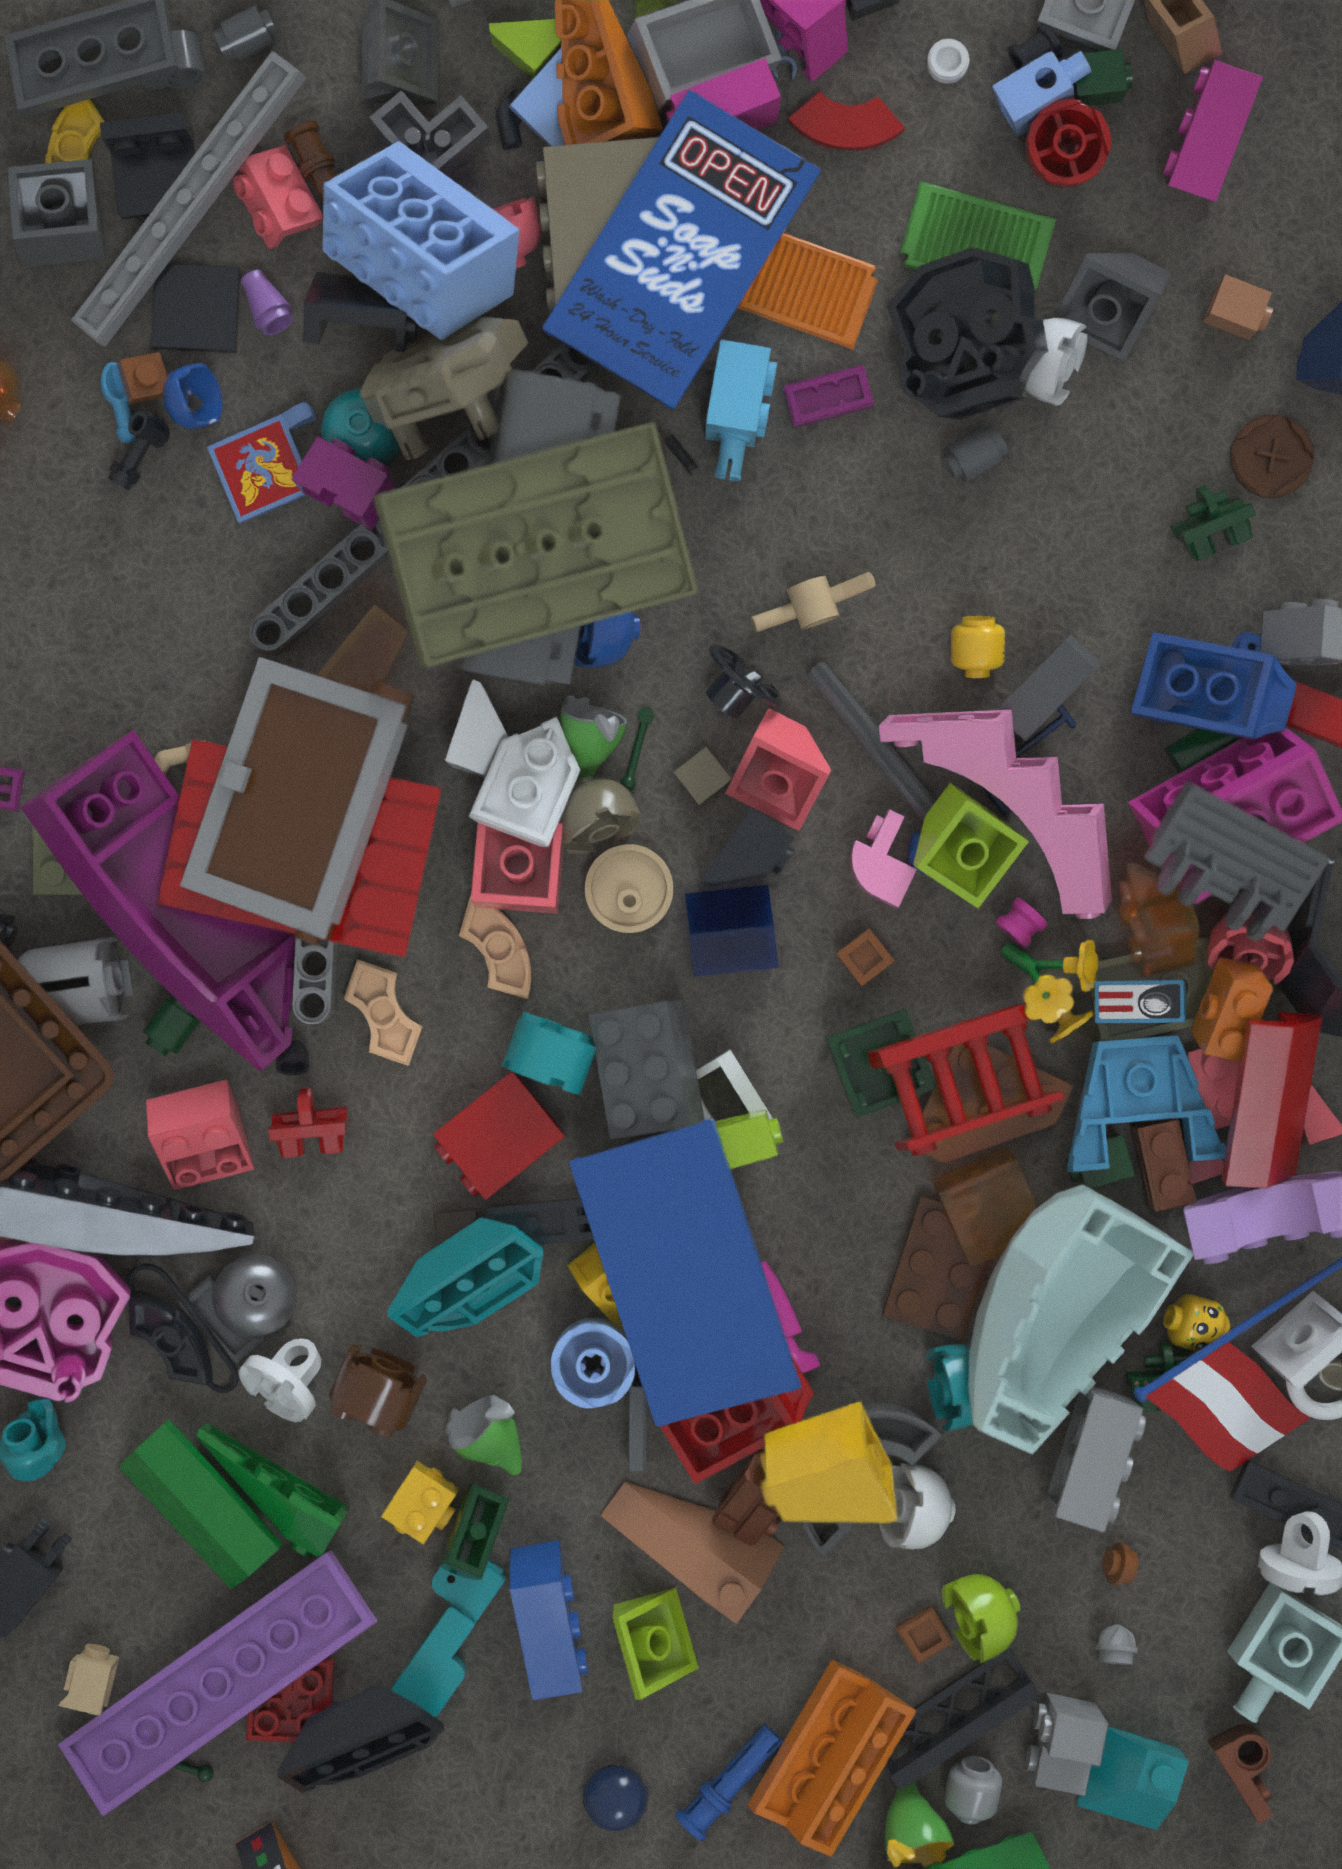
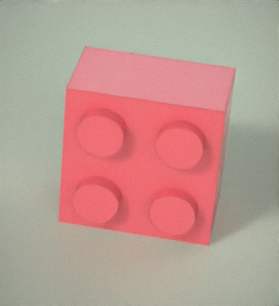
M478 823L471 902L474 907L558 914L564 843L562 841L563 823H558L549 847L535 845Z

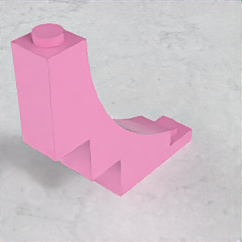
M1012 709L889 715L879 725L881 742H894L896 747H910L919 744V740H921L923 761L925 763L946 768L979 784L1003 801L1022 820L1040 845L1053 871L1063 914H1075L1080 919H1091L1100 916L1101 913H1105L1112 901L1104 804L1062 805L1058 757L1016 758Z

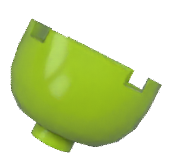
M984 1574L968 1575L943 1585L941 1592L945 1609L952 1604L954 1605L955 1618L960 1628L954 1630L956 1638L972 1660L977 1661L980 1659V1663H983L1009 1648L1016 1636L1018 1628L1016 1613L1020 1611L1019 1601L1012 1589H1005L1000 1582Z

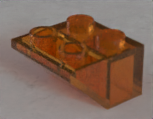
M1130 863L1126 865L1125 881L1119 883L1122 900L1118 901V911L1122 925H1130L1133 937L1128 938L1133 962L1140 961L1144 976L1194 966L1199 925L1193 905L1188 907L1178 902L1177 895L1181 889L1180 886L1176 885L1173 892L1165 895L1157 891L1158 874L1137 863Z

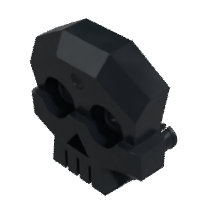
M974 247L919 266L887 305L904 352L897 360L902 391L906 396L923 403L938 417L961 420L977 415V413L992 410V408L996 409L1008 403L1011 404L1027 399L1025 387L1030 374L1042 356L1049 352L1044 322L1035 318L1034 284L1029 264L1017 259ZM998 312L1000 315L999 322L993 326L991 322L992 316ZM942 331L943 340L937 345L936 336Z

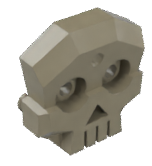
M479 316L443 340H440L426 329L416 335L415 340H408L405 352H396V348L384 354L381 363L375 364L371 369L360 394L373 422L383 424L386 428L392 430L405 460L412 458L411 453L414 458H417L429 449V445L425 442L416 421L463 407L476 432L477 438L484 439V432H486L488 438L500 431L501 422L498 420L487 395L490 390L503 382L506 373L511 370L509 364L524 349L528 341L518 320Z

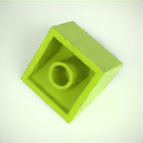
M949 783L925 815L913 865L976 908H979L1029 841L1008 821L952 783Z

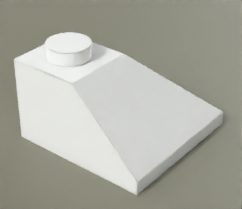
M472 680L445 761L451 767L485 778L501 740L509 736L481 682Z

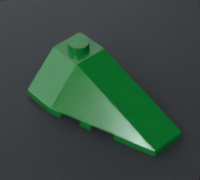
M206 1422L196 1435L198 1439L281 1535L291 1541L289 1546L297 1553L311 1558L312 1555L318 1558L322 1556L350 1507Z

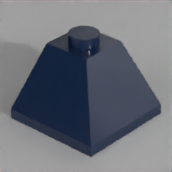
M1342 301L1303 338L1301 354L1297 359L1296 380L1315 390L1341 395Z

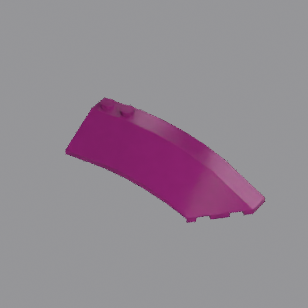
M132 730L50 784L20 808L69 878L130 952L189 1012L256 1069L263 1070L285 1051L292 1041V1028L288 1027L290 1004L293 1003L295 934L157 904L180 797L136 732Z

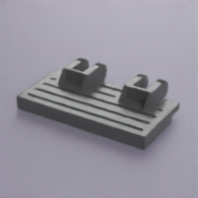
M1188 780L1153 834L1152 839L1154 842L1144 856L1146 860L1162 868L1173 851L1156 883L1157 891L1165 895L1173 892L1191 864L1194 865L1177 895L1178 902L1188 907L1195 903L1203 890L1231 904L1240 888H1242L1231 905V909L1228 910L1225 919L1226 926L1236 931L1242 928L1261 900L1262 902L1254 913L1252 920L1249 921L1246 930L1247 937L1256 942L1264 938L1272 926L1285 931L1330 860L1328 856Z

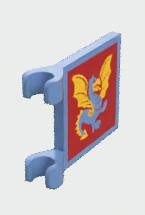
M307 402L297 404L276 417L207 446L239 524L307 496L291 480L302 462V457L290 431L312 423L317 419L313 407Z

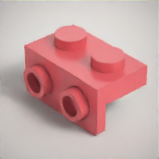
M286 145L248 156L232 177L237 197L244 202L252 217L255 231L264 239L269 249L277 247L285 236L313 228L323 221V214Z

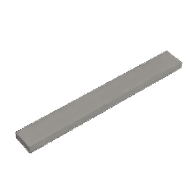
M271 51L88 296L71 321L103 347L107 346L307 79L299 70L274 51Z

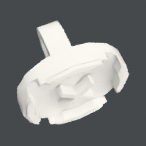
M301 1338L286 1343L272 1360L259 1355L249 1356L238 1371L241 1383L246 1390L255 1397L260 1393L267 1399L264 1402L266 1408L283 1419L292 1422H302L304 1418L305 1420L316 1407L315 1399L307 1386L321 1367V1357L314 1343L310 1340ZM300 1355L308 1356L304 1363L298 1366H290L294 1358Z
M1310 1511L1292 1516L1286 1522L1282 1544L1267 1545L1260 1550L1258 1568L1260 1567L1262 1576L1277 1587L1296 1593H1303L1304 1587L1315 1588L1314 1594L1326 1595L1338 1591L1342 1587V1563L1334 1556L1328 1554L1330 1531L1324 1519L1317 1513ZM1302 1524L1307 1525L1312 1531V1544L1306 1542L1302 1537Z

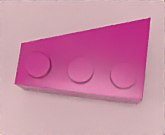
M760 0L766 18L783 34L778 43L786 51L793 48L805 62L806 69L803 70V74L810 82H813L848 52L845 0Z
M1216 60L1209 61L1207 67H1201L1193 91L1197 93L1192 110L1186 108L1177 133L1183 135L1178 151L1170 150L1162 174L1169 176L1166 185L1215 202L1217 201L1263 76Z

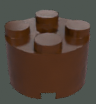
M352 1345L347 1351L330 1390L329 1398L332 1401L330 1411L339 1418L345 1420L355 1418L369 1424L368 1429L381 1437L390 1438L394 1430H403L407 1427L427 1378L422 1373L418 1379L413 1374L416 1366L386 1351L372 1347L370 1354L361 1353L359 1351L362 1345Z

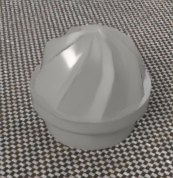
M1118 1624L1109 1626L1101 1631L1098 1643L1095 1644V1650L1099 1651L1100 1663L1133 1665V1654H1138L1133 1633Z

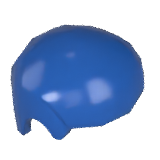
M197 363L182 366L167 376L163 386V400L165 409L174 423L193 430L203 428L220 420L223 407L221 388L214 373L205 364ZM197 394L204 405L200 406L198 411L193 412L188 408L189 395Z

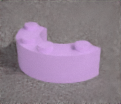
M1342 1172L1297 1175L1269 1188L1238 1187L1196 1200V1203L1185 1206L1184 1214L1195 1260L1203 1258L1204 1264L1226 1261L1229 1259L1228 1253L1237 1252L1241 1247L1243 1249H1252L1268 1244V1238L1284 1235V1240L1305 1238L1310 1235L1309 1232H1319L1322 1234L1330 1232L1331 1238L1342 1237Z

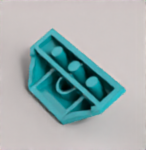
M480 1217L416 1261L388 1308L387 1317L415 1337L428 1335V1331H449L476 1325L538 1285L543 1248L515 1226Z

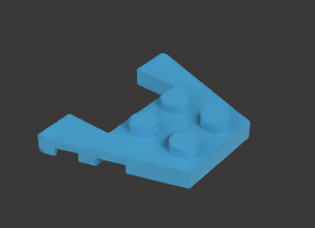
M1178 1035L1099 1041L1092 1044L1067 1163L1068 1172L1110 1169L1106 1124L1182 1118L1185 1150L1188 1162L1225 1159L1226 1146L1218 1138L1213 1126L1215 1120L1210 1109H1206L1197 1089L1199 1083Z

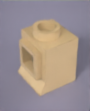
M86 1644L80 1655L76 1654L70 1661L64 1690L69 1692L59 1703V1706L100 1716L103 1706L107 1707L109 1704L119 1657L109 1655L110 1649L105 1646Z

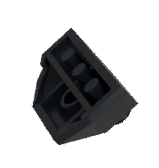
M381 1684L368 1687L362 1693L342 1702L332 1703L326 1709L308 1718L277 1769L278 1778L302 1793L314 1790L316 1785H333L359 1778L430 1747L438 1738V1735L443 1733L444 1723L420 1706Z

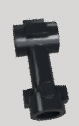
M149 411L147 413L137 412L131 417L128 430L135 438L121 463L113 461L109 468L111 472L107 477L109 480L129 491L133 484H137L141 475L136 470L150 445L160 448L169 439L170 430L164 424L165 421Z

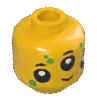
M1184 1294L1179 1297L1174 1304H1170L1167 1307L1163 1317V1324L1167 1328L1168 1338L1172 1344L1194 1352H1198L1230 1330L1229 1318L1219 1302L1193 1294Z

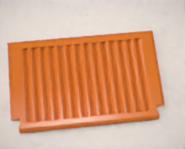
M783 233L739 304L738 309L853 350L878 283V279L871 276L875 272L876 266Z

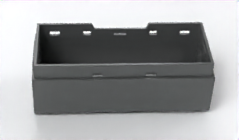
M508 371L500 386L496 416L501 422L500 431L492 436L487 466L614 433L620 395L602 392L603 389L597 388L596 385L523 371ZM580 625L454 659L453 665L469 672L543 685L551 684L552 681L570 684Z

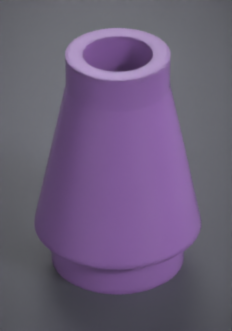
M254 270L247 273L241 279V285L245 290L255 327L262 329L265 335H274L282 332L293 322L292 306L270 283L262 270Z

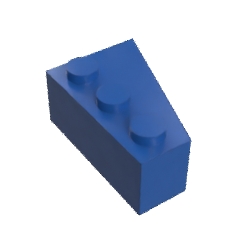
M560 1540L511 1548L510 1593L532 1700L582 1692V1675L589 1674L588 1660L585 1648L578 1649L576 1638L582 1637L578 1611H571L570 1601L575 1600L571 1575H565Z

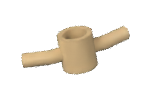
M866 572L833 587L829 586L826 576L801 582L787 589L791 603L751 616L752 627L755 632H759L797 618L800 629L805 630L831 621L840 616L836 603L874 588L875 579L870 572Z

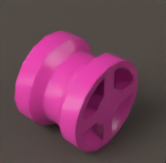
M1017 897L1011 903L1012 909L1007 915L999 916L995 923L1016 944L1023 949H1027L1031 944V937L1036 931H1043L1048 926V923L1029 904Z

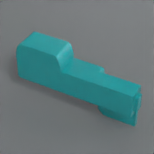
M489 1559L482 1580L464 1578L441 1567L438 1569L432 1579V1588L439 1596L447 1600L449 1605L395 1680L391 1689L393 1692L420 1706L434 1717L438 1716L466 1674L467 1666L456 1652L505 1582L507 1576L503 1574L504 1569ZM449 1575H453L455 1577V1581L450 1582L448 1581L447 1577Z

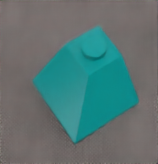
M1108 1726L1100 1766L1091 1765L1085 1796L1079 1795L1076 1805L1157 1830L1177 1802L1189 1761L1180 1748Z

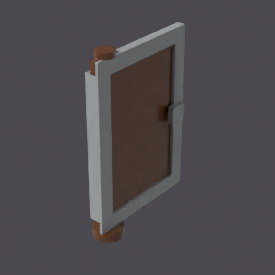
M259 657L180 886L297 929L294 937L302 941L319 945L321 938L330 940L335 924L339 925L401 747L408 726L404 723L414 695L377 681H373L370 692L367 693Z

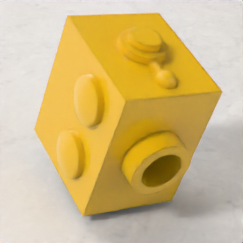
M416 1461L381 1517L393 1524L394 1529L399 1533H407L424 1545L435 1527L442 1531L456 1510L450 1506V1503L456 1496L459 1488L453 1482L446 1480L439 1469L435 1467L432 1469L428 1468L419 1461Z

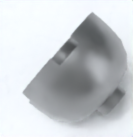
M259 1254L238 1257L226 1265L214 1283L212 1294L215 1315L224 1327L239 1337L251 1339L270 1336L285 1326L294 1312L297 1299L294 1278L285 1265L271 1256Z

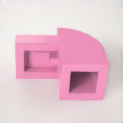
M889 809L884 818L876 815L866 835V838L873 840L870 847L857 840L853 842L850 851V869L854 880L865 893L894 908H898L917 869L887 855L904 819V816Z

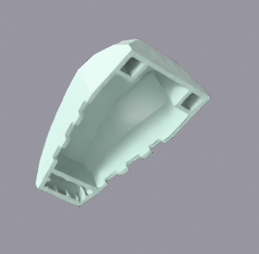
M1085 1185L1059 1192L1032 1211L1013 1235L994 1268L977 1311L969 1351V1397L973 1425L981 1432L1033 1454L1069 1414L1065 1407L1079 1392L1085 1396L1096 1384L1092 1379L1096 1372L1107 1360L1114 1364L1125 1350L1121 1347V1344L1133 1331L1139 1335L1148 1326L1194 1255L1193 1251L1133 1212Z

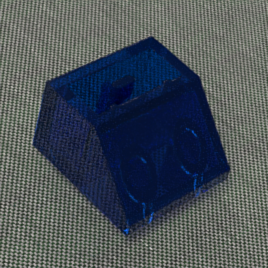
M768 885L685 894L694 977L779 968Z

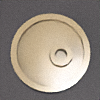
M634 844L619 845L606 850L592 863L585 880V897L590 911L604 926L617 932L637 933L651 928L667 913L673 898V880L666 863L652 850Z

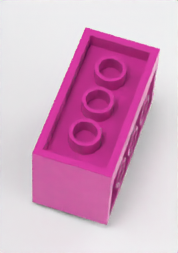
M1285 728L1284 731L1261 736L1255 740L1241 738L1128 802L1149 847L1154 842L1152 839L1153 834L1187 780L1303 843L1342 822V809L1315 749L1288 728ZM1173 851L1171 852V854H1170L1169 857L1167 858V860H1166V862L1164 863V865L1162 866L1161 870H1163V868H1164L1165 865L1167 864L1168 860L1170 859V857H1171L1172 854H1173ZM1193 864L1189 866L1183 878L1181 879L1179 884H1177V886L1180 889L1181 886L1184 884L1186 877L1193 868ZM1203 890L1195 904L1212 894Z

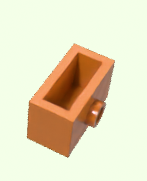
M1219 957L1190 1030L1204 1054L1240 1062L1247 1019L1261 1020L1273 991V987L1258 965Z

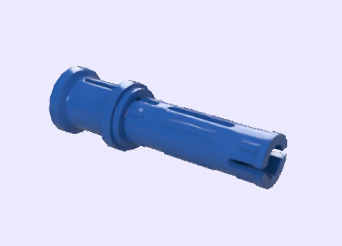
M763 1723L751 1740L744 1745L712 1782L707 1781L701 1784L699 1787L700 1793L685 1810L679 1809L675 1813L681 1825L695 1838L703 1841L707 1837L706 1830L722 1813L727 1814L731 1810V1800L763 1766L765 1761L783 1744L782 1738L771 1728L769 1729L767 1724Z

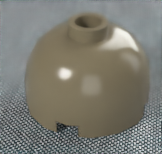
M592 776L576 781L559 823H563L562 841L568 853L576 855L593 853L595 850L591 843L605 840L614 834L616 843L629 837L640 827L642 823L640 817L642 816L629 790L619 782L608 779H594Z

